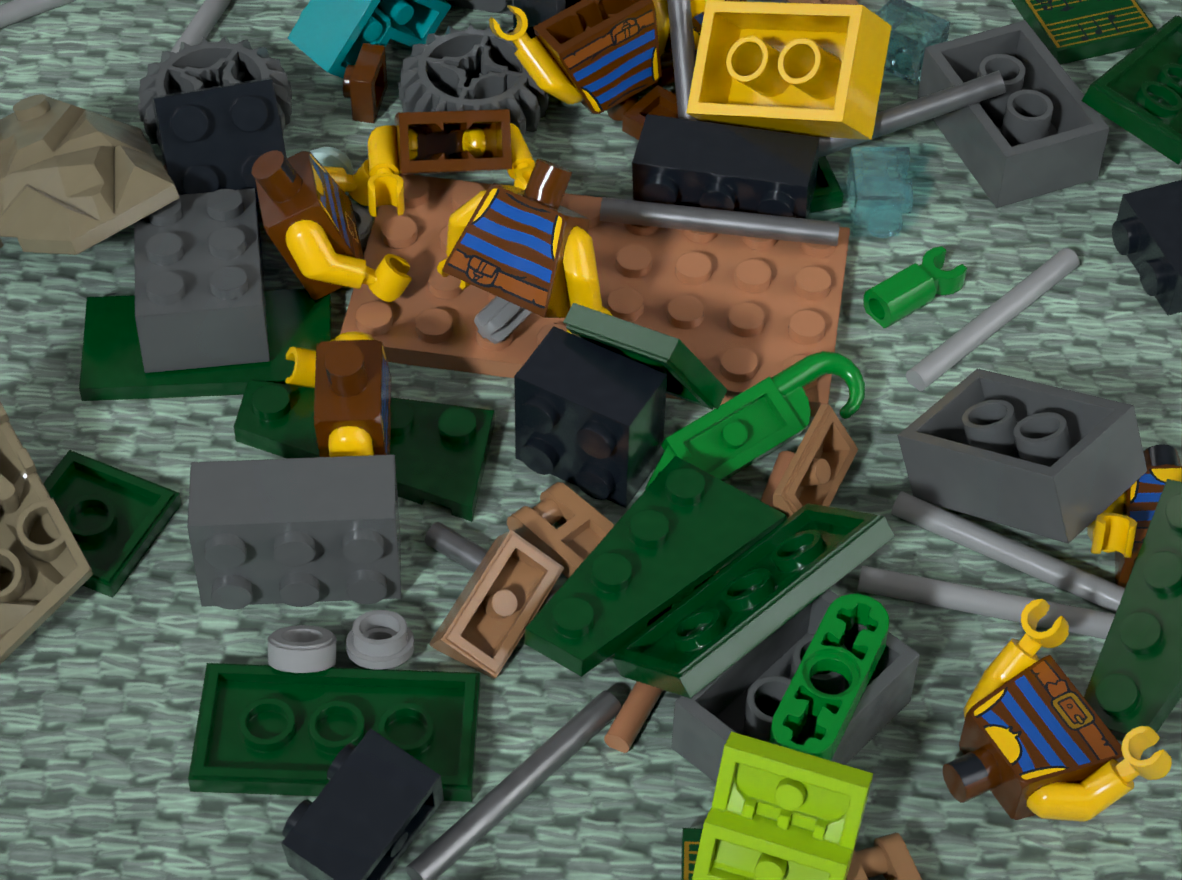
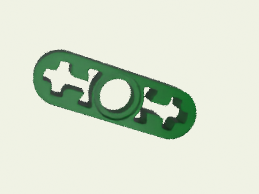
M848 594L837 598L830 604L773 716L769 743L826 760H832L885 649L889 629V616L880 602L866 595ZM854 623L861 624L866 629H862L859 632L851 653L843 648L845 630H850ZM833 671L845 677L850 687L839 694H826L817 690L812 685L810 679L819 672ZM810 713L817 717L814 738H808L804 745L792 742V736L797 737L801 733L807 721V714Z

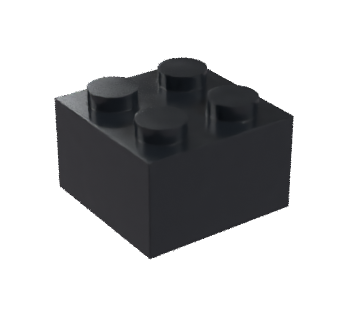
M263 78L151 97L164 168L173 181L178 195L207 193L220 189L241 190L255 188L256 202L259 203L256 181L251 173L254 162L264 153L275 150L282 152L287 158L273 79Z
M553 326L514 376L515 458L524 462L528 468L538 474L554 475L578 486L585 494L594 499H607L626 508L656 467L663 454L661 444L664 441L667 374Z

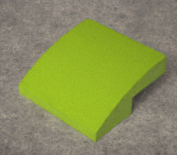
M731 731L724 745L712 806L703 824L692 880H846L874 773Z

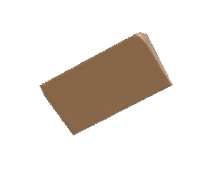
M822 404L818 409L773 494V508L786 514V519L807 503L829 507L858 451L856 444L829 404Z
M512 530L498 536L429 645L493 679L497 678L525 633L526 626L535 617L564 570V567Z

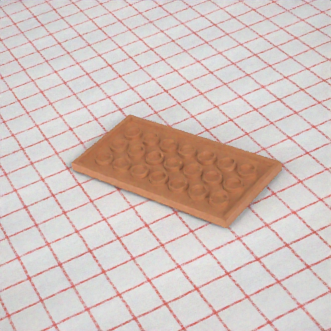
M413 174L399 175L404 181V214L398 216L397 207L393 205H381L378 207L377 217L374 219L363 257L366 260L367 267L376 269L385 255H397L409 263L410 270L406 275H409L412 281L403 294L392 302L383 301L372 293L368 285L362 284L360 289L354 288L340 334L352 331L369 334L374 340L383 342L387 361L391 363L514 378L553 326L567 332L566 325L563 323L565 318H544L531 313L504 341L494 344L487 338L484 339L477 332L478 328L474 319L496 296L473 285L461 290L459 288L460 279L451 275L443 277L437 271L439 262L447 258L446 246L450 215L480 191L487 190L492 184ZM564 194L560 206L589 219L588 234L593 240L602 306L610 311L614 317L680 339L728 389L720 405L767 377H773L808 355L822 351L835 352L850 228L839 227L837 246L606 222L600 221L601 197ZM825 374L803 387L809 400L811 417H815L822 404H828L832 374ZM666 393V398L683 400Z

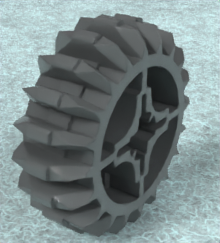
M471 23L467 30L456 31L448 26L444 36L428 34L426 44L413 45L410 57L403 59V67L400 74L401 82L398 83L399 100L402 101L403 112L510 109V123L515 124L520 129L522 136H524L526 131H537L540 118L546 117V109L549 106V94L537 86L514 53L518 49L512 41L497 37L492 32L490 26L485 30L474 29ZM508 30V31H506V32H504V33H510V32H512L513 30Z
M224 36L219 42L208 43L203 37L201 43L194 46L181 42L179 52L162 51L161 62L148 64L146 77L140 79L138 91L140 121L144 123V129L147 136H149L151 144H158L160 147L151 97L271 78L274 83L282 133H284L286 125L290 123V115L292 114L291 83L287 79V73L281 67L280 59L269 57L266 47L252 49L248 39L242 40L237 44H231L227 36Z

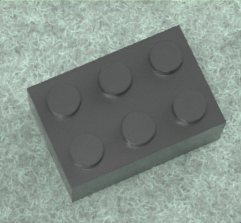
M1025 20L925 47L917 99L998 70L1002 75L1006 93L932 118L996 208L1098 179L1110 127L1096 110L1081 101L1084 94Z
M255 188L241 190L220 189L214 192L179 195V199L135 222V320L145 373L269 362L262 243Z
M978 368L897 435L914 497L950 510L1068 544L1092 523L1097 515L1105 511L1147 472L1134 405Z
M395 455L191 462L187 528L202 607L218 606L223 609L236 610L255 604L285 603L294 607H305L315 602L354 601L360 604H373L383 599H402L401 535Z
M828 589L691 699L680 696L674 705L671 748L716 783L724 745L731 731L769 742L773 716L828 607L839 596ZM854 623L850 630H845L844 649L852 653L853 644L862 629H866L865 626ZM890 632L887 634L884 652L831 760L833 762L846 765L911 701L920 654ZM833 671L819 672L810 679L812 685L817 690L826 694H839L850 687L845 677ZM810 713L807 714V721L801 733L797 737L792 736V742L804 745L808 738H814L816 716Z

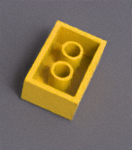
M706 0L686 113L702 122L816 137L872 140L892 26L863 5Z

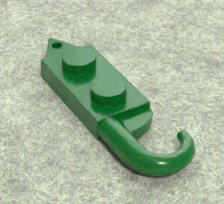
M822 351L806 356L771 378L770 376L720 405L718 409L715 408L666 437L661 444L664 452L645 490L675 456L725 481L796 438L809 424L811 415L809 400L803 387L825 374L839 376L847 384L849 398L847 403L840 409L839 414L843 419L850 418L860 409L865 398V382L861 371L849 358L839 353Z

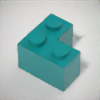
M310 0L287 38L327 73L344 78L347 65H355L363 43L386 46L389 40L392 39L410 47H413L415 44H426L428 34L436 32L451 5L445 0Z

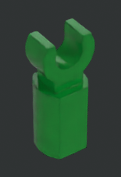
M942 246L934 247L925 253L922 264L914 263L865 291L863 296L865 311L885 329L932 302L936 294L950 295L961 290L965 283L967 267L961 264L950 271L941 270L944 266L946 249Z

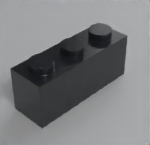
M647 114L632 161L633 200L808 219L818 176L820 137Z

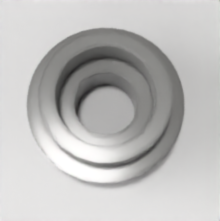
M373 610L360 615L354 621L352 630L346 638V651L348 657L361 667L374 670H391L405 663L414 652V635L407 627L405 619L398 613L388 610Z

